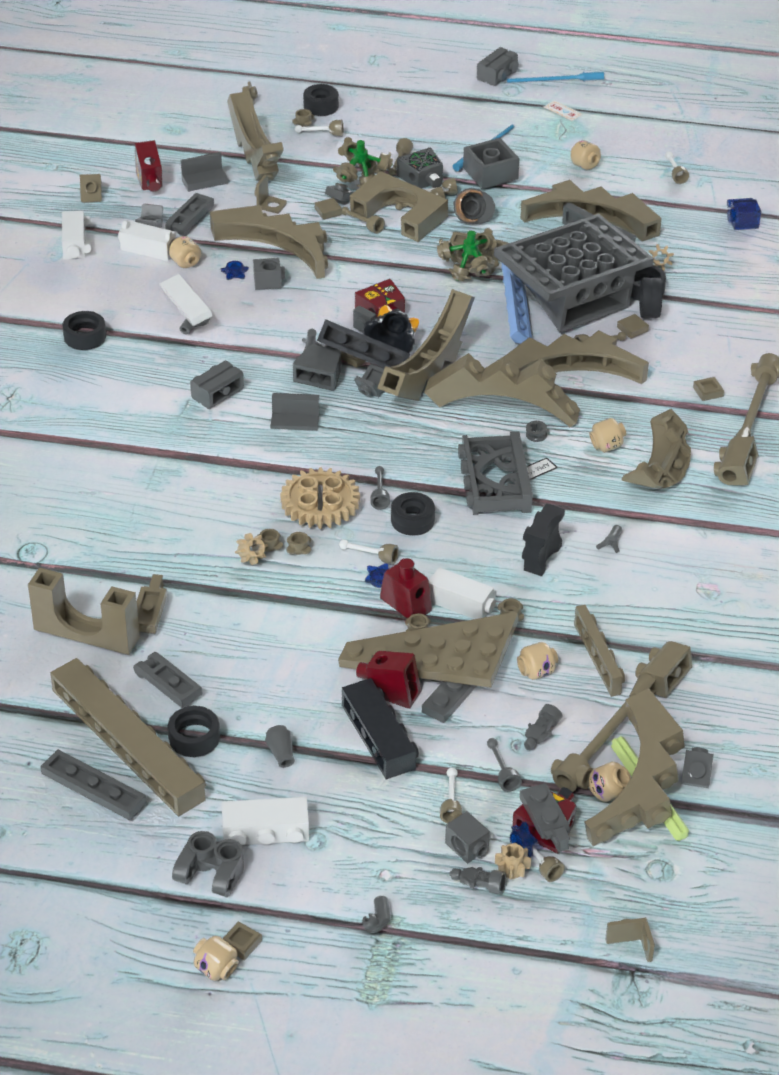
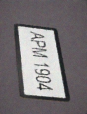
M548 458L527 466L530 480L557 469V466Z

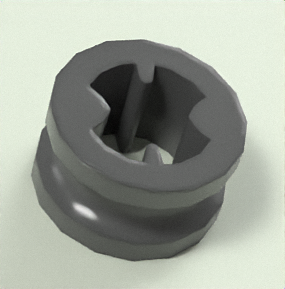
M535 420L526 425V437L530 441L541 442L547 438V425L544 422Z

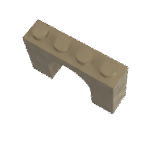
M379 171L350 195V211L365 218H370L385 206L398 202L406 203L412 209L401 217V235L417 242L422 240L448 217L447 199L382 171Z
M39 567L28 583L34 630L127 655L131 653L139 640L136 592L111 586L100 603L102 618H91L77 611L68 601L65 593L63 573Z

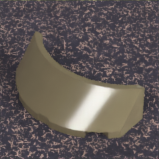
M672 409L651 419L653 446L649 462L646 463L644 461L638 464L635 470L623 475L622 481L662 489L678 483L685 476L691 459V447L685 440V436L689 432L687 425Z

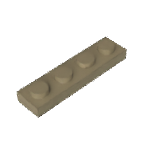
M586 605L576 606L574 626L610 696L621 695L622 683L625 682L623 669L621 667L618 668L613 650L608 649L604 633L600 632L597 628L594 614H590Z

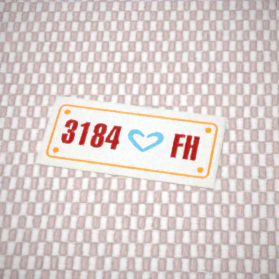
M555 100L544 106V108L570 121L583 115Z

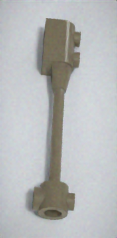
M763 354L758 363L751 364V375L758 381V385L742 428L729 441L728 446L720 447L719 458L722 462L714 463L715 476H718L719 480L726 485H748L759 455L754 436H751V429L767 385L774 384L777 378H779V357L775 354Z
M673 641L666 642L661 649L653 647L649 653L650 662L648 664L640 662L636 668L635 675L637 681L629 697L649 688L653 694L667 698L692 668L691 647ZM626 703L620 707L580 755L571 753L564 761L554 760L551 766V774L555 784L560 789L565 787L573 792L577 787L583 789L589 787V777L593 768H590L588 761L627 717Z

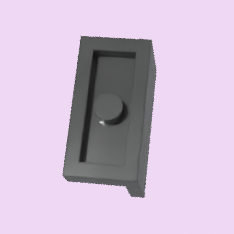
M221 152L181 160L182 182L188 192L228 184L227 175L222 169Z
M272 393L270 429L318 430L320 414L319 395Z

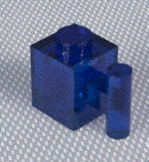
M727 199V207L730 208L727 211L728 222H731L734 230L759 229L761 209L756 199Z

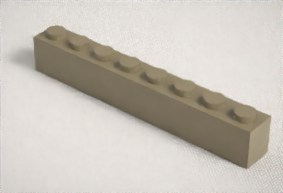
M75 658L50 672L52 691L178 817L206 801V782L199 773L196 774L183 757L179 758L173 752L169 743L163 742L150 725L147 726L143 723L135 710L131 711L125 705L123 699L109 689L104 680H99L89 665H84L78 658Z

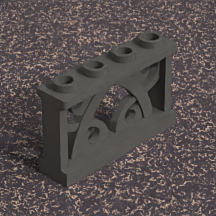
M510 432L509 436L468 438L467 435H462V444H458L459 459L463 458L461 460V474H466L463 478L464 490H469V492H466L467 506L472 507L473 515H478V512L521 510L522 513H531L533 493L520 432ZM472 452H478L480 456H474ZM493 463L504 471L514 472L502 477L499 483L492 481L482 474ZM509 481L515 483V484H509V483H507V486L505 485L506 482H509ZM481 492L487 493L486 497H480L479 494Z

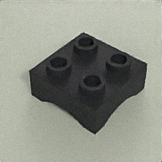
M546 503L541 512L538 511L535 514L531 527L527 526L523 534L525 547L522 552L524 571L543 576L545 573L547 559L562 547L559 522L565 515V509Z

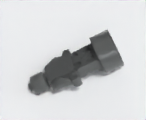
M545 704L539 712V717L535 724H528V729L525 732V737L527 738L524 742L525 749L533 750L536 744L543 742L546 737L552 735L550 728L556 726L563 716L561 711L554 705Z
M469 867L463 870L453 868L449 874L451 879L460 880V883L466 884L474 889V886H484L490 893L502 894L506 886L505 871L492 870L491 872L483 871L482 867L477 869Z

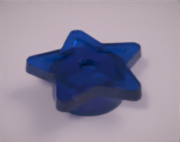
M230 261L226 264V267L221 268V272L226 274V280L234 278L245 279L244 273L249 270V267L243 266V263L240 261Z
M384 563L379 567L368 565L367 571L369 575L365 578V582L371 583L374 587L381 588L384 573L389 569L388 564Z
M523 822L520 827L516 825L511 826L513 832L510 834V843H517L523 849L527 848V856L531 858L533 856V845L538 841L530 834L528 824Z

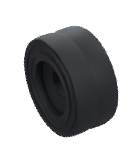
M315 84L307 87L303 93L304 109L310 110L314 116H328L335 113L339 107L338 90L327 84Z
M660 278L641 279L639 309L642 318H659L661 315L662 282Z
M408 492L397 496L391 504V523L395 530L405 535L416 536L428 532L433 527L435 522V505L430 497L418 492Z

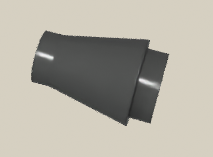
M277 725L268 729L265 742L278 761L279 766L282 768L291 766L295 762L291 731L287 730L284 725Z

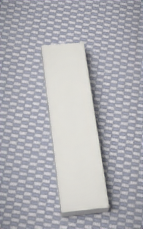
M180 274L160 283L162 290L192 326L212 316L207 305Z

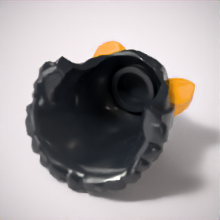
M384 305L379 310L377 318L371 321L368 320L365 323L363 334L410 353L415 344L413 337L414 332L418 329L419 319L409 318L404 312L391 310L390 307Z

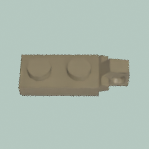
M153 574L149 587L144 586L140 589L137 598L139 632L156 634L167 598V589L163 588V575Z

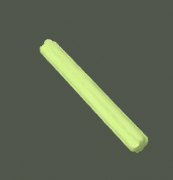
M624 737L614 738L611 748L632 776L638 762V756ZM671 805L672 817L663 823L675 840L686 839L689 829Z

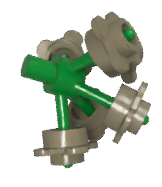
M346 137L342 147L338 148V154L345 156L350 162L341 163L339 167L335 166L333 171L337 173V178L342 182L351 183L359 178L360 184H357V187H361L375 176L374 173L377 174L379 171L386 172V170H390L393 165V158H391V152L388 154L381 152L379 158L369 155L368 150L365 148V141L358 140L355 143L351 137ZM356 164L362 169V176L360 177L356 175L358 173L355 167Z
M486 228L483 233L477 234L475 231H468L467 238L463 244L453 246L450 240L443 241V239H439V245H437L438 256L442 260H446V262H449V258H451L452 262L455 263L453 268L448 270L451 272L452 278L457 281H465V279L471 280L472 277L469 276V273H475L476 276H488L495 272L496 267L500 264L499 261H494L491 256L482 255V253H487L490 248H496L498 245L497 240L492 235V229Z

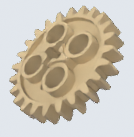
M322 467L318 469V472H315L312 468L309 469V473L301 470L300 476L293 474L292 480H286V486H282V492L280 493L281 507L285 510V515H291V521L299 519V525L307 522L309 528L314 524H317L319 529L322 528L323 524L331 528L333 522L341 525V519L349 521V515H355V510L359 509L360 503L359 486H355V480H349L348 474L341 476L340 470L335 474L332 473V468H329L327 472H323ZM318 485H323V508L321 511L318 510Z

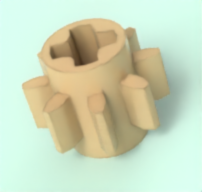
M657 244L655 252L652 250L648 252L653 255V258L658 255L657 252H661L662 255L666 254L667 258L663 260L664 263H660L659 260L655 261V259L653 261L655 266H661V269L664 271L666 263L669 265L673 264L669 261V257H672L674 253L668 254V245L664 249H660V246Z
M248 533L244 535L245 539L236 541L239 545L235 553L239 554L242 558L241 563L249 560L250 564L254 565L258 563V558H266L264 551L268 545L263 543L261 535L253 538V535Z
M511 843L501 846V853L495 854V864L498 865L499 871L506 872L507 878L515 879L520 876L524 877L525 869H530L531 858L527 857V848L523 849L517 843Z

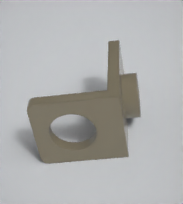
M101 174L80 175V197L82 203L102 201Z
M264 175L256 184L254 192L257 205H260L262 210L279 214L286 206L287 201L269 196L268 175ZM269 203H278L279 206H277V207H270V206H268V204H269Z
M646 917L623 919L607 923L605 937L607 944L641 940L647 962H652L655 945Z

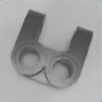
M208 831L195 832L189 837L174 864L172 880L189 884L196 871H209L213 868L216 874L212 883V893L228 897L244 870L242 845L233 839L217 842L216 837Z

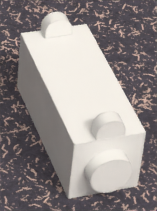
M84 211L62 212V249L64 259L85 258V253L91 251V245L85 243V225L91 223V218L84 216Z
M124 220L118 234V239L120 240L121 250L168 261L170 259L169 248L173 240L176 239V232Z
M440 567L429 580L431 603L473 619L483 618L488 613L491 614L495 607L497 591L494 590V587Z

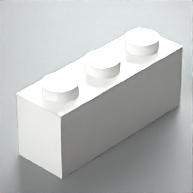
M307 797L222 802L223 840L233 839L241 845H267L271 843L309 841Z

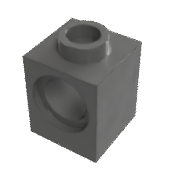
M279 258L253 259L255 290L281 289V280L285 279V267L280 266Z
M468 811L446 824L445 844L467 864L475 858L484 856L489 850L490 831Z

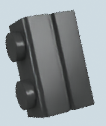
M499 47L477 64V80L487 82V84L492 86L504 81L507 76L518 70V54Z
M226 360L212 366L208 371L200 376H195L190 381L192 399L201 403L207 409H211L244 388L242 370L236 366L233 367Z

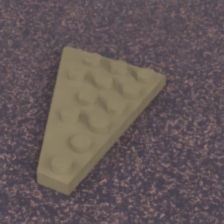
M511 612L346 642L338 659L339 667L357 669L360 662L369 663L377 651L415 654L419 678L491 688L518 624V613Z

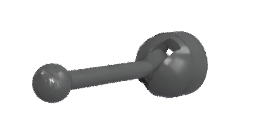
M377 466L375 473L377 474L378 489L372 492L370 503L373 508L383 510L390 505V495L387 490L382 488L384 468Z
M490 738L487 741V746L493 750L501 767V771L498 773V783L503 791H514L519 788L522 779L515 769L506 767L497 748V740Z

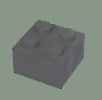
M501 138L464 147L463 169L481 189L519 179L520 158Z

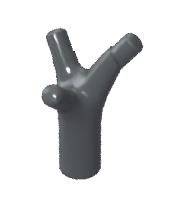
M309 329L307 338H302V342L306 343L304 351L312 344L322 346V344L316 341L317 333L315 329Z
M614 525L609 535L596 545V548L599 550L606 545H611L615 553H618L620 550L617 540L622 532V527Z

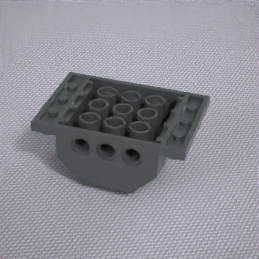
M600 214L494 249V256L508 267L531 291L559 332L629 308L635 272L653 266L654 261L650 254Z

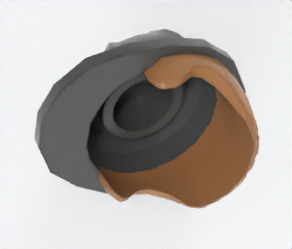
M476 188L464 189L457 194L453 202L454 213L465 224L475 225L488 222L495 212V203L492 197Z

